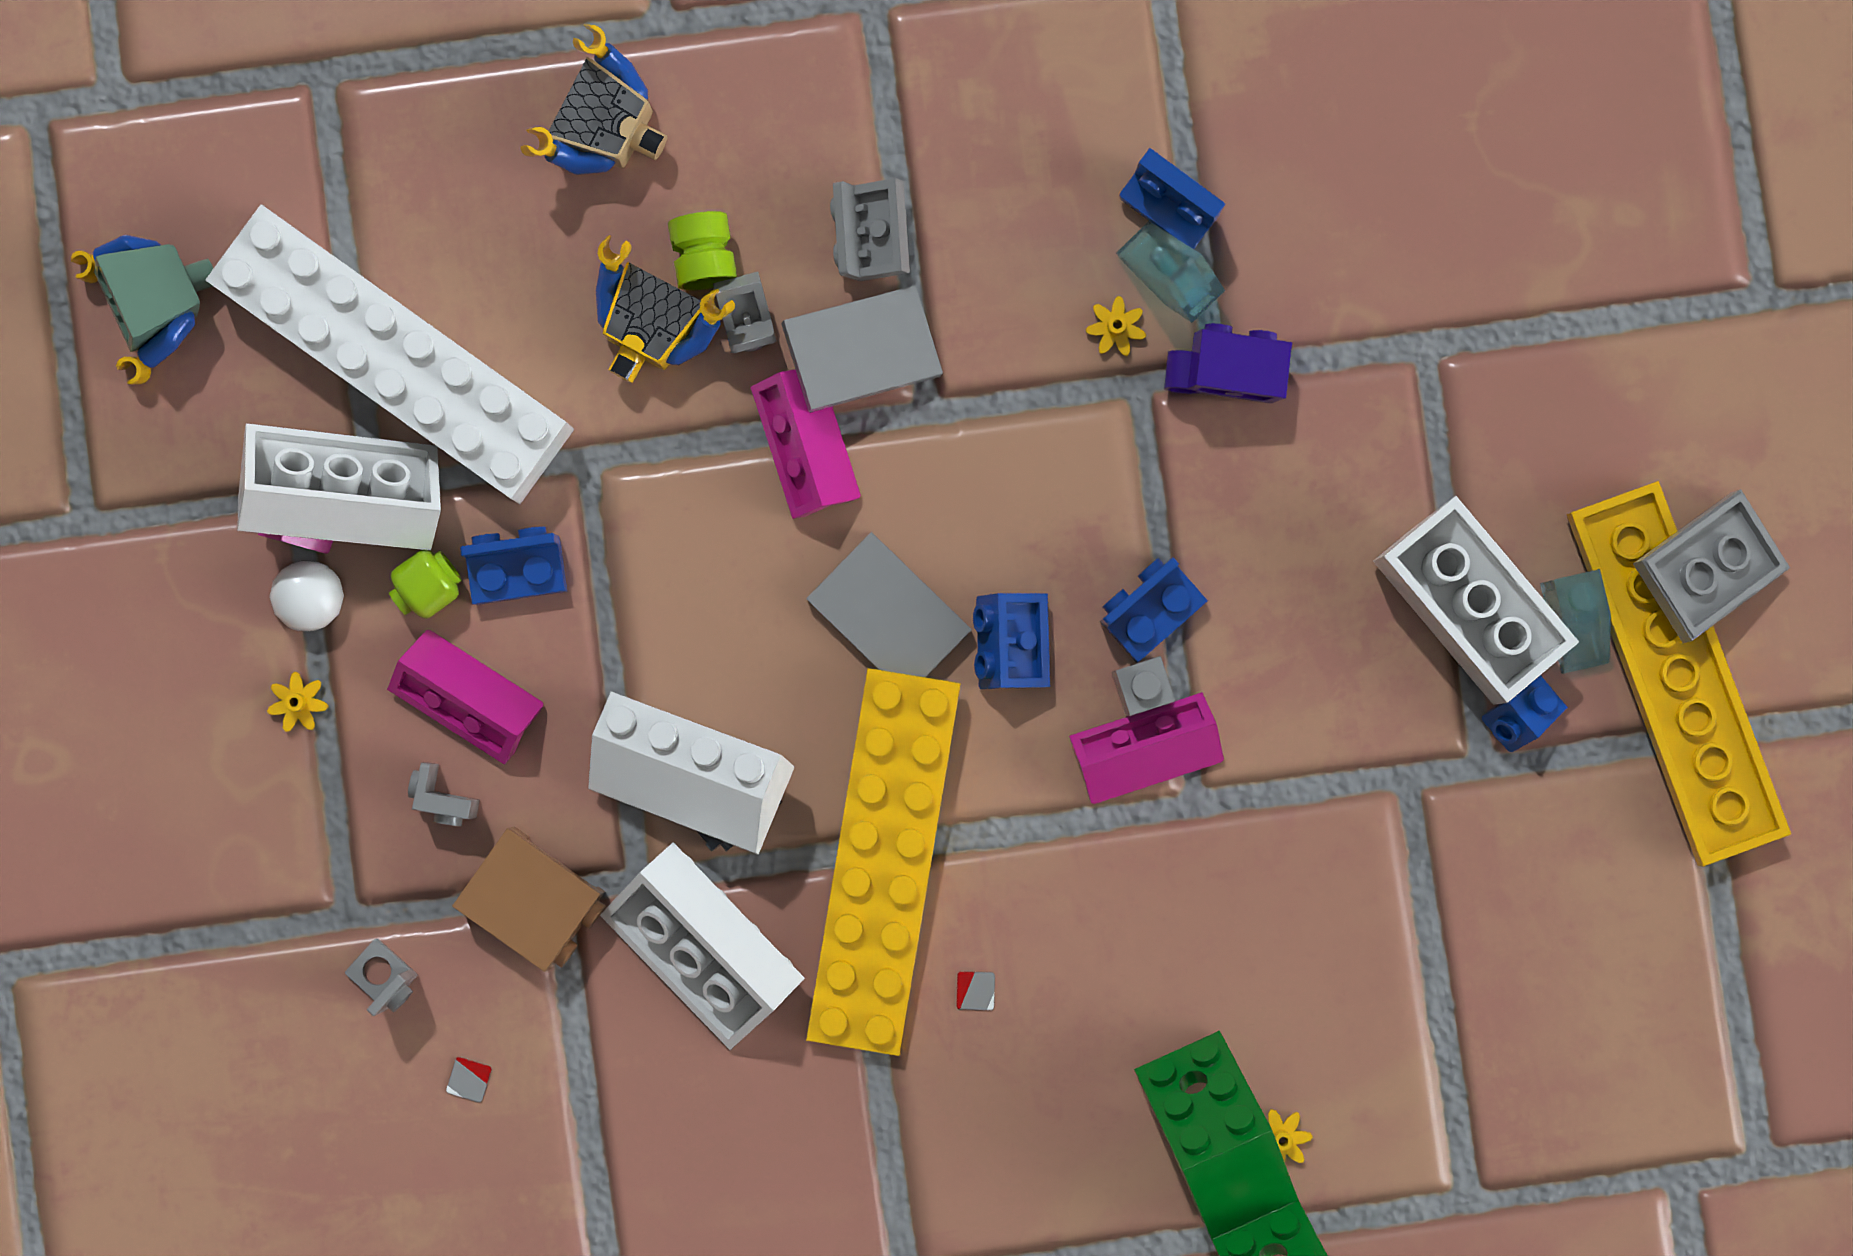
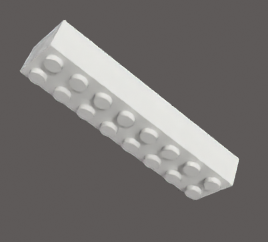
M262 204L206 278L208 283L519 504H521L574 431V428Z

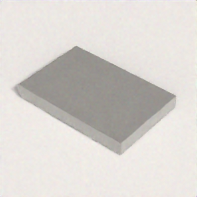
M916 285L783 320L781 323L809 413L934 379L943 374Z
M1741 489L1728 494L1633 563L1682 643L1696 639L1790 569Z
M872 532L806 598L879 670L927 677L972 630Z

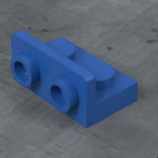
M1151 148L1148 149L1139 161L1134 175L1119 195V198L1188 250L1195 249L1219 217L1226 204Z
M546 527L518 530L519 538L500 540V534L498 533L471 537L472 545L461 546L460 550L461 556L466 558L472 604L481 605L568 592L560 537L554 533L547 534Z
M1174 557L1165 564L1157 558L1137 576L1143 584L1129 595L1122 589L1102 606L1108 614L1100 622L1136 663L1142 660L1208 601L1178 567L1179 563Z
M996 593L978 596L973 612V625L977 631L978 653L974 660V670L979 679V688L1050 687L1048 593Z

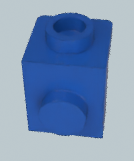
M1540 675L1508 703L1499 704L1488 710L1482 716V721L1507 751L1514 752L1539 738L1568 707Z

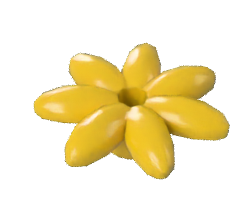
M1121 296L1115 298L1111 312L1100 304L1093 306V311L1101 322L1088 326L1086 333L1094 336L1103 335L1098 348L1099 353H1106L1115 342L1121 354L1128 356L1130 353L1128 338L1142 340L1146 337V333L1142 329L1132 325L1142 316L1143 310L1136 308L1124 314L1125 305ZM1119 323L1121 328L1116 329L1113 327V324Z
M293 672L290 677L289 688L277 683L271 685L273 693L282 701H278L268 707L267 713L270 715L285 714L283 719V729L285 732L291 731L298 719L304 727L313 730L315 723L310 711L321 712L329 707L326 702L313 698L320 690L322 682L315 680L303 688L300 674ZM295 699L298 700L297 706H294L293 703Z
M1270 1109L1268 1112L1269 1125L1274 1133L1284 1162L1287 1154L1292 1160L1303 1163L1304 1155L1297 1145L1311 1141L1313 1138L1312 1134L1306 1131H1295L1300 1121L1298 1112L1292 1113L1283 1123L1277 1111ZM1281 1137H1285L1283 1143H1279Z

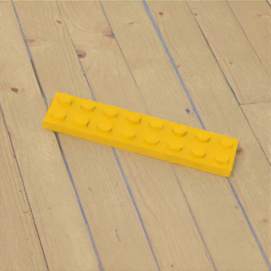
M1659 481L1566 514L1697 865L1704 867L1791 835L1714 626L1710 627L1693 641L1682 643L1633 565L1634 562L1677 532Z
M867 668L806 1041L896 1056L900 1055L961 683Z

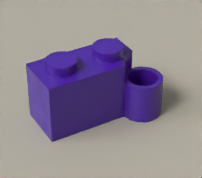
M1205 324L1204 329L1194 333L1192 351H1168L1164 390L1183 394L1202 393L1264 403L1277 402L1285 399L1287 395L1292 342L1277 340V333L1270 331L1252 330L1249 331V336L1233 334V327L1229 325Z

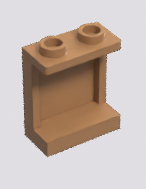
M510 827L505 830L452 907L542 971H548L554 964L562 968L578 946L572 940L582 925L590 929L604 910L605 905L600 902V899L606 891L599 886H592L530 842L528 835L516 827Z

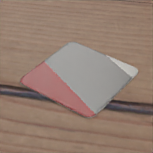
M958 972L957 1008L992 1010L994 1008L995 974L992 972Z
M457 1057L447 1085V1093L475 1102H481L492 1068L488 1065Z

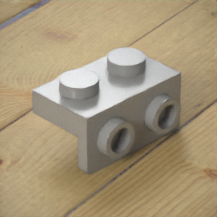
M892 178L859 185H851L843 181L833 183L834 197L830 202V211L836 226L837 243L834 245L833 256L839 274L857 281L909 274L904 181Z

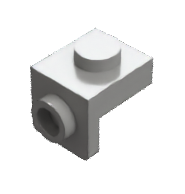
M759 272L713 283L714 290L719 289L716 298L720 310L731 300L735 303L734 310L723 318L732 353L756 351L765 345L776 342L774 327Z
M422 762L419 771L414 770L412 772L408 787V797L414 799L412 810L435 813L433 822L452 826H462L463 819L477 818L479 799L434 792L439 764Z

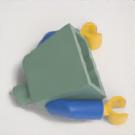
M122 235L95 248L93 255L84 251H75L71 256V262L78 265L88 262L87 269L82 273L76 274L75 278L88 283L99 282L130 352L138 350L137 357L120 358L116 364L117 370H125L133 363L136 366V375L128 380L127 384H143L147 382L151 375V368L156 367L176 351L195 326V318L198 316L200 307L196 292L213 287V285L206 281V278L214 269L209 259H204L184 266L174 245H161L157 241L131 235Z

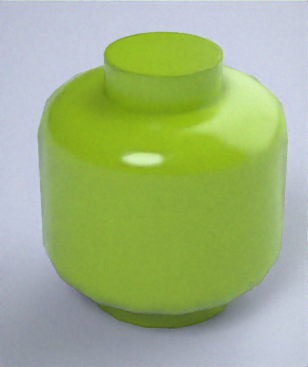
M420 550L391 572V581L395 588L389 592V595L403 614L407 615L413 611L419 617L427 619L458 597L459 587L457 583L462 578L442 551L439 550L434 554L430 550Z

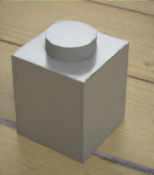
M1161 656L1111 672L1125 716H1131L1175 702Z

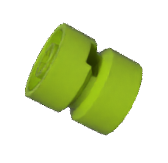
M720 211L697 212L676 217L668 222L672 249L681 254L674 261L679 289L689 291L714 288L713 283L737 277L734 254L732 251L724 248L728 244V240L731 239L727 213Z

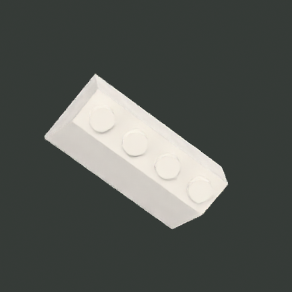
M246 423L238 494L237 531L431 551L441 512L438 449L436 445Z
M1457 496L1450 499L1408 531L1373 561L1493 705L1508 703L1579 643L1577 638Z
M610 692L592 734L588 789L752 853L759 854L795 766L778 753Z
M674 842L639 872L600 914L611 928L729 1050L770 1015L805 979L791 961L771 944L758 927L741 913L727 898L726 894L717 888L695 865L693 860L684 854Z

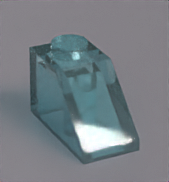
M1150 221L1116 252L1123 263L1166 306L1191 323L1206 311L1225 291L1202 254Z
M1600 569L1540 583L1545 602L1579 641L1577 645L1558 660L1561 674L1608 664L1610 657L1611 613Z

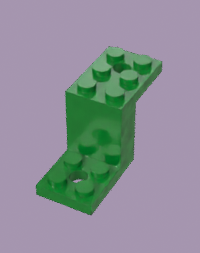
M1220 1030L1134 1069L1172 1149L1199 1216L1218 1256H1273L1279 1254L1285 1256H1328L1299 1202L1274 1133ZM1192 1084H1206L1204 1089L1198 1093L1187 1094L1185 1092Z

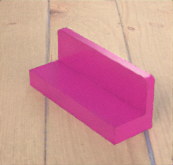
M796 370L779 372L751 386L792 519L806 517L828 506L859 499L861 494L833 406L809 413Z
M426 630L398 660L387 688L391 693L504 765L513 756L524 731L541 712L544 705L542 701L431 630Z
M1202 692L1069 736L1092 804L1221 763L1224 760L1217 723Z

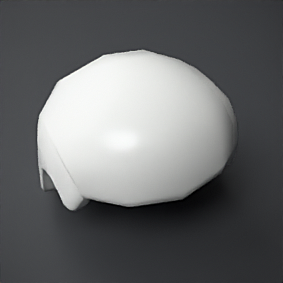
M300 561L292 563L280 571L273 580L269 598L274 614L288 628L297 631H314L326 627L339 615L344 593L339 577L327 565L313 561Z

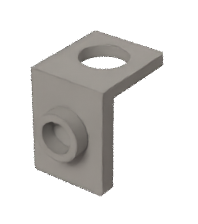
M378 938L374 939L345 971V974L374 1000L367 1009L372 1016H376L388 1008L395 1012L413 993V990L408 986L418 976L412 968ZM373 957L384 958L390 964L391 975L384 984H373L365 976V965Z

